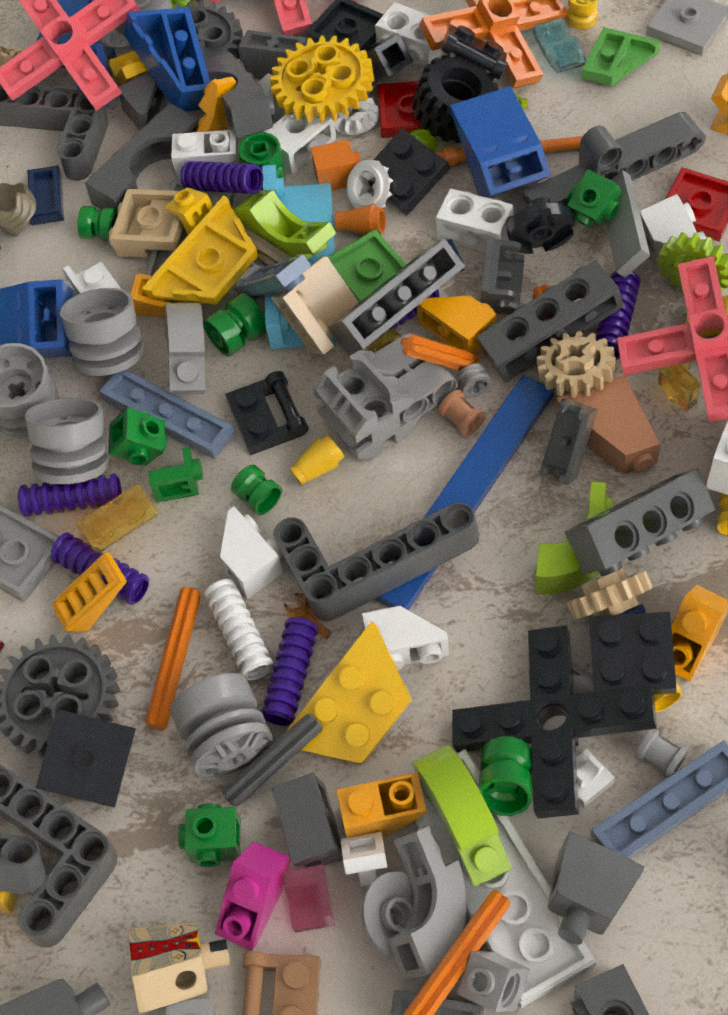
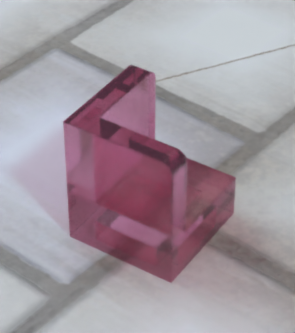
M324 864L282 872L294 932L298 933L335 926L328 877Z

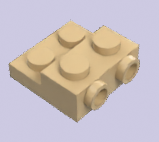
M126 190L123 202H120L118 205V216L115 225L109 231V243L114 248L117 256L148 258L150 250L175 251L177 249L184 226L178 216L167 212L165 206L174 199L175 194L179 191Z

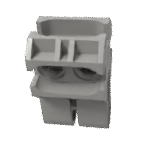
M411 333L399 337L376 353L364 350L357 351L349 356L350 368L338 375L337 368L333 366L322 374L313 388L316 398L322 401L316 405L318 414L358 460H372L382 453L381 443L392 436L396 444L405 439L417 423V419L440 405L443 399L455 391L458 386L457 380L444 366L406 356L402 353L404 346L400 344L403 337L408 338Z

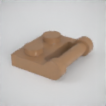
M257 951L244 953L242 967L246 969L243 1015H260L263 971H276L272 1015H318L320 956L267 954Z

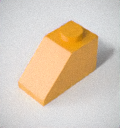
M472 296L426 298L417 306V319L420 326L445 344L472 353H477L482 349L476 336L483 333L488 326L496 323V313L488 304L480 303Z

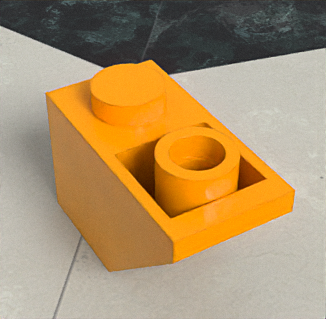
M699 585L693 587L685 595L671 625L675 674L688 681L693 679L728 613L727 599Z
M418 772L337 789L346 837L382 832V837H386L427 814Z

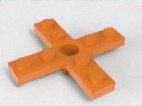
M465 0L469 8L422 17L419 27L432 51L442 48L445 35L451 24L456 27L459 25L465 26L475 33V37L481 40H491L501 45L504 49L503 51L507 53V65L504 73L512 88L538 83L543 76V72L520 31L564 22L568 12L561 0Z

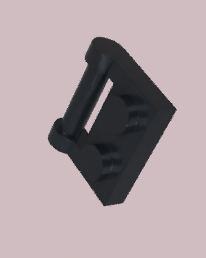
M452 24L450 25L441 51L449 55L452 52L489 71L490 76L497 80L500 79L507 65V53L503 51L504 49L501 45L491 40L485 42L475 37V33L465 26L459 25L456 27Z
M282 371L272 372L264 380L225 394L250 455L299 438L309 430L305 418L299 415L287 389V378ZM275 394L287 421L286 425L277 426L265 399L266 396Z

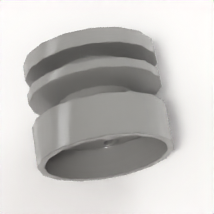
M118 288L93 289L77 294L67 300L61 307L60 317L63 329L69 339L68 347L72 353L73 365L78 372L91 376L116 374L129 369L143 357L144 345L140 338V328L136 325V311L132 296L127 291Z
M6 343L0 346V432L11 436H28L25 422V414L28 409L39 403L59 399L60 397L44 358L30 346L22 343Z
M80 397L59 398L39 403L28 409L25 414V422L29 442L33 444L30 449V456L33 461L32 470L35 478L51 484H73L96 478L107 470L109 461L106 454L107 444L104 438L101 437L105 428L100 403L92 399Z
M238 673L220 674L197 682L183 691L172 702L169 711L181 739L186 740L184 747L189 758H191L190 761L198 776L204 778L219 777L245 768L262 755L274 741L268 726L265 725L266 722L262 712L256 710L257 702L246 677Z

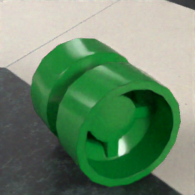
M256 132L245 137L239 144L238 150L241 164H257L261 170L262 166L276 165L278 178H284L285 183V170L278 139L266 132Z
M240 293L226 303L225 311L218 309L203 320V328L213 345L223 355L230 357L245 346V339L253 340L266 330L265 316L252 298L245 293Z
M501 736L491 739L484 745L481 751V772L478 789L491 813L500 816L521 814L532 803V749L526 742L515 737Z

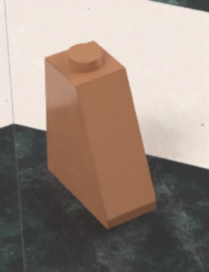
M625 375L613 379L612 382H603L604 389L602 391L595 388L590 389L591 396H586L581 391L577 393L575 398H571L570 393L557 397L556 415L562 398L598 409L587 446L623 475L633 471L643 472L657 464L660 442Z

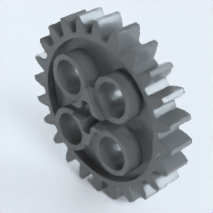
M189 1L187 7L191 11L203 58L207 59L231 52L236 59H239L238 46L243 39V32L239 19H235L234 12L227 13L225 6L217 10L216 3L214 2L205 7L204 1H201L198 6L194 7L193 3ZM179 4L176 5V8H181V7H182V6L179 5Z
M52 634L48 645H43L40 639L37 638L35 639L34 650L30 651L27 647L21 646L23 654L21 659L9 656L8 659L13 666L11 670L0 669V674L5 680L0 682V730L5 736L9 735V740L15 747L22 743L21 746L27 754H30L36 747L37 752L44 758L57 709L68 712L78 710L76 714L104 721H113L114 718L107 708L119 706L116 697L113 695L120 692L117 681H114L118 677L114 667H110L111 662L107 654L101 655L102 653L98 645L95 644L89 648L86 639L83 637L74 644L71 635L67 634L63 642L59 643L55 635ZM49 671L44 678L35 680L39 673ZM86 675L83 681L75 684L72 683L76 677ZM40 706L36 713L25 716L30 708Z

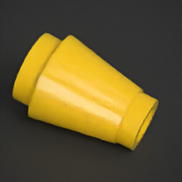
M326 435L321 440L317 438L289 470L303 486L306 482H310L339 467L338 462L345 457L335 442Z

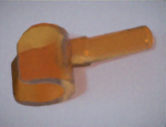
M294 593L295 599L300 606L298 608H290L284 603L288 617H301L312 621L318 626V633L324 639H328L332 632L310 612L305 596L301 593Z

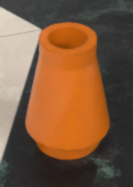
M375 204L347 211H337L335 216L337 231H346L360 235H366L376 229L379 234H384L386 228L385 210L383 207H377Z

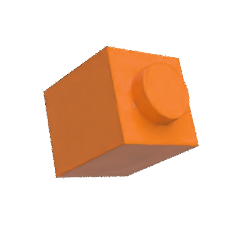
M349 139L311 147L317 183H330L332 191L347 188V181L351 170L356 164L361 162L358 151L352 152Z

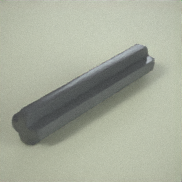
M310 713L306 714L230 782L222 791L227 801L233 806H239L315 738L323 729L317 718Z

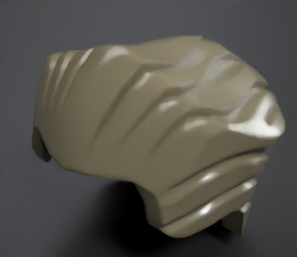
M0 183V228L15 237L22 232L35 213L36 201L30 189L23 183L15 185Z

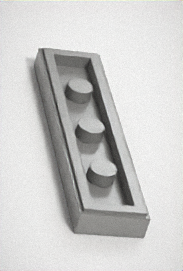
M621 170L611 180L617 183L622 190V194L617 201L619 208L614 218L610 222L606 221L605 223L616 272L625 278L650 257L631 176L624 170Z

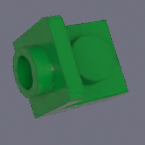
M190 447L182 448L184 465L165 466L158 470L148 471L149 483L156 503L199 495L197 481L203 480V471L200 459H193Z

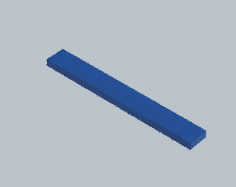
M522 375L424 518L454 503L467 504L475 513L553 398L554 389L547 390L545 389V384ZM426 543V544H423L422 546H427V545H430L431 543ZM438 567L374 600L389 608L402 606L409 610Z

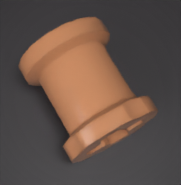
M455 390L448 394L438 408L439 415L443 418L448 417L458 426L459 433L463 437L473 434L485 420V412L479 408L475 409L465 400V394L461 390Z

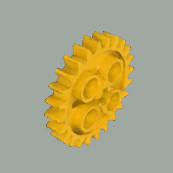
M320 36L319 42L316 43L311 38H308V45L303 46L297 42V50L295 52L286 49L287 58H277L278 66L272 67L273 76L270 77L273 98L276 99L278 108H284L285 115H290L294 112V117L297 121L305 115L307 123H311L314 117H319L320 123L323 124L326 116H330L333 121H337V114L340 112L347 117L349 116L348 108L351 107L358 110L360 108L358 100L367 101V92L373 90L374 74L371 58L368 59L366 50L360 51L358 43L350 46L348 38L344 39L341 43H338L337 36H333L330 42H325L324 36Z

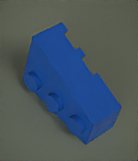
M181 7L127 13L124 36L169 103L186 112L202 110L198 105L205 95L204 89L210 83L190 8Z

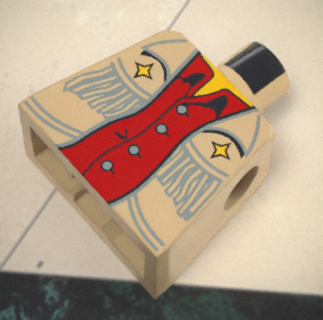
M189 922L128 929L132 979L139 1014L205 994L208 991L205 970L230 965L226 939L200 944L196 923Z

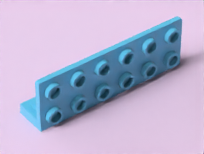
M276 165L262 166L264 176L263 190H274L284 206L298 218L306 222H330L334 228L332 188L330 183L285 186L284 178H278ZM334 236L327 241L328 246L322 252L308 259L310 264H313L322 256L328 257L335 253ZM275 292L269 295V297H265V325L270 349L306 347L271 299ZM335 337L330 339L333 345L339 343Z

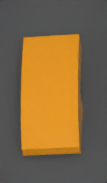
M233 77L214 79L205 87V95L198 106L206 114L199 120V128L196 132L226 130L227 122L221 96L236 87V80Z

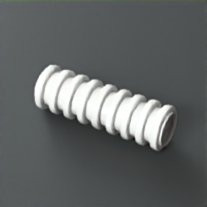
M223 579L214 582L206 589L204 597L209 602L208 605L210 610L213 611L215 620L218 621L217 624L222 631L223 638L227 640L228 648L232 650L231 655L236 660V666L241 670L240 674L246 677L247 680L260 679L267 675L274 665L272 658L269 657L267 648L264 647V641L259 637V631L255 628L253 619L250 618V612L246 609L244 600L241 599V594L237 590L235 581Z

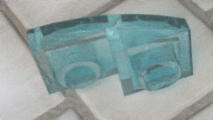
M564 18L534 26L533 34L546 60L556 73L585 65L587 60L576 36L571 37Z

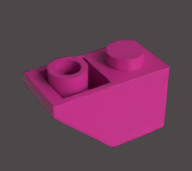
M253 842L233 861L215 930L216 935L251 951L256 947L282 893L291 860L289 856Z

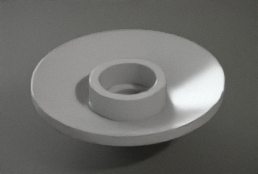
M388 872L373 880L364 894L361 906L362 923L368 939L378 951L394 959L395 957L387 939L397 935L404 929L413 911V889L408 874L405 872ZM390 911L394 915V923L391 921Z

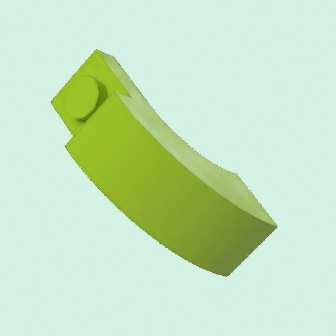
M260 190L256 194H251L234 209L235 214L247 229L292 258L303 254L308 260L313 255L322 252L328 246L327 241L336 234L330 222H306L295 216L284 206L274 190Z
M591 481L588 519L612 507L613 498L605 497L606 483ZM568 540L554 544L539 543L535 594H556L575 589L591 580L599 571L583 574Z
M446 745L411 761L415 772H418L420 783L427 799L437 810L452 839L470 883L475 887L512 869L499 839L498 833L500 832L471 774L454 749Z

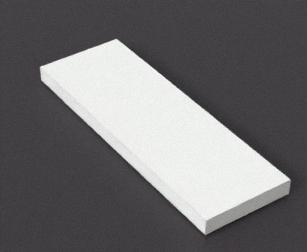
M466 749L457 754L468 769L477 787H479L480 772ZM422 788L427 814L413 821L417 830L430 827L433 837L440 846V854L444 864L459 861L466 888V914L468 918L472 919L493 890L500 891L503 896L510 900V907L484 942V945L488 951L498 953L530 968L519 1001L521 1009L596 966V960L584 941L580 945L566 942L558 935L563 917L551 912L547 908L551 887L507 816L491 813L500 832L498 836L512 869L474 887L468 879L441 817L433 804L427 799Z

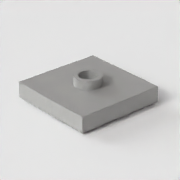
M666 0L647 25L646 34L703 55L727 21L728 6L711 0Z

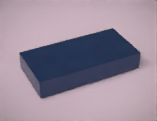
M59 165L27 170L28 188L36 201V211L30 219L32 225L64 221L62 176Z

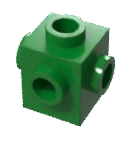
M587 169L580 183L576 182L572 186L568 194L569 203L567 206L574 213L573 218L575 221L589 228L592 224L603 228L605 222H610L616 215L619 208L617 201L622 194V190L617 183Z
M126 408L110 422L108 454L128 460L134 465L146 466L164 452L167 445L165 420L151 416L148 412Z
M204 803L198 805L197 809H186L185 824H179L178 842L179 848L185 850L191 863L196 862V865L201 867H216L221 864V861H235L240 856L241 820L235 807H222L215 803Z

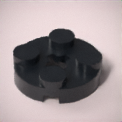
M540 197L534 199L529 207L508 217L505 220L509 240L521 244V250L518 252L534 254L533 248L543 247L545 252L568 242L574 234L573 226H575V222L570 208L560 203H551L547 197Z

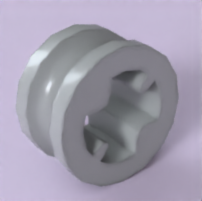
M479 363L466 366L456 376L461 391L468 398L483 394L492 384L490 376L486 374L485 367Z

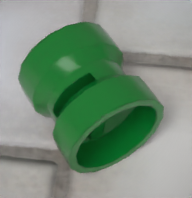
M82 206L77 219L79 237L93 239L97 236L101 237L104 241H109V231L111 227H114L118 216L117 209L104 208L103 210H96L94 206Z
M255 464L242 469L231 485L232 493L241 500H247L249 508L258 515H264L274 508L282 495V487L272 479L267 480L265 473Z

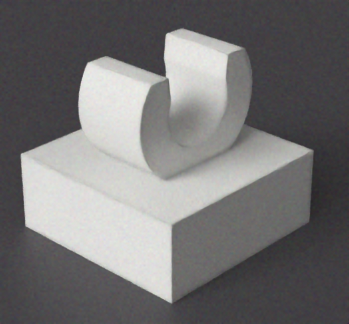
M588 749L576 757L578 803L583 808L612 786L615 781V777Z
M382 832L341 839L345 874L359 873L361 887L370 885L377 878L375 869L387 868Z

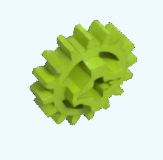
M681 232L678 238L672 235L668 242L664 243L658 255L660 258L657 266L663 268L660 273L661 276L671 278L668 284L671 286L678 284L680 292L683 293L678 264L714 256L722 293L723 289L728 287V254H722L721 251L724 246L722 244L714 246L711 243V237L701 240L698 233L694 232L692 238H689L684 232Z

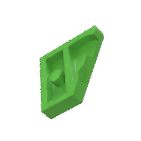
M603 27L582 69V79L613 86L656 56L660 51L661 41Z

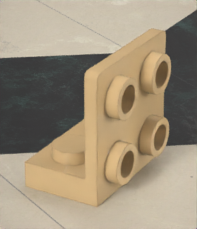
M322 256L311 264V267L302 273L305 279L289 291L284 289L282 292L271 296L273 302L309 352L324 355L334 347L330 341L334 336L328 327L359 303L327 256Z

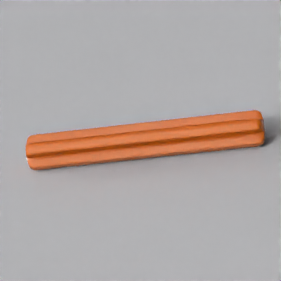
M411 334L408 338L403 337L400 342L404 346L402 353L406 356L459 371L468 365L478 363L480 356L476 353Z
M183 587L179 591L145 718L147 727L154 730H165L168 726L171 714L169 710L175 699L201 599L199 590L196 588Z
M493 890L487 896L403 1015L435 1014L465 971L471 951L480 950L510 907V900L503 896L500 891Z

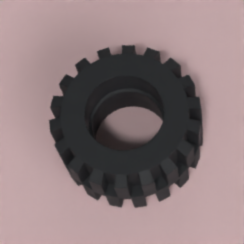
M449 54L442 55L441 59L436 57L432 59L430 64L425 66L412 101V109L415 110L413 115L416 120L421 121L420 126L424 130L428 129L433 137L439 136L445 142L454 140L455 143H461L449 106L499 90L498 84L493 82L494 78L485 69L456 54L454 57H451Z

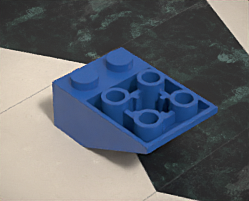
M511 86L449 106L478 196L492 198L540 182L551 176L542 144Z
M63 279L30 281L1 288L0 346L6 343H22L34 348L43 358L72 357L68 347L69 339L63 329L60 309L67 300L73 297V290Z

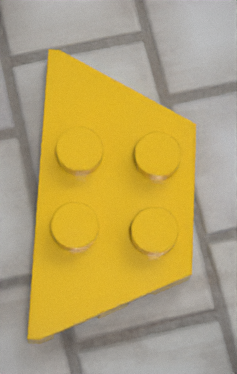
M223 195L142 287L147 297L217 305L257 259V249L251 238L246 234L239 217L237 218L226 196Z
M372 621L369 623L286 730L287 732L309 713L314 715L321 723L322 731L303 747L301 751L364 764L413 701L377 624Z

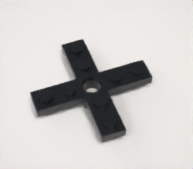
M567 625L528 630L530 700L452 710V746L457 753L464 749L466 751L482 750L484 745L491 739L501 736L515 737L527 744H532L533 805L536 817L540 819L579 814L576 746H579L578 738L657 729L654 691L652 685L649 684L573 694L571 643ZM554 716L566 717L565 722L560 727L553 730L543 729L548 719Z

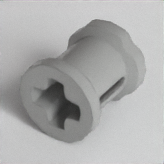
M658 728L650 729L639 745L635 758L638 760L646 759L665 772L664 776L668 778L680 768L688 754L689 748L685 745L679 747L659 734Z

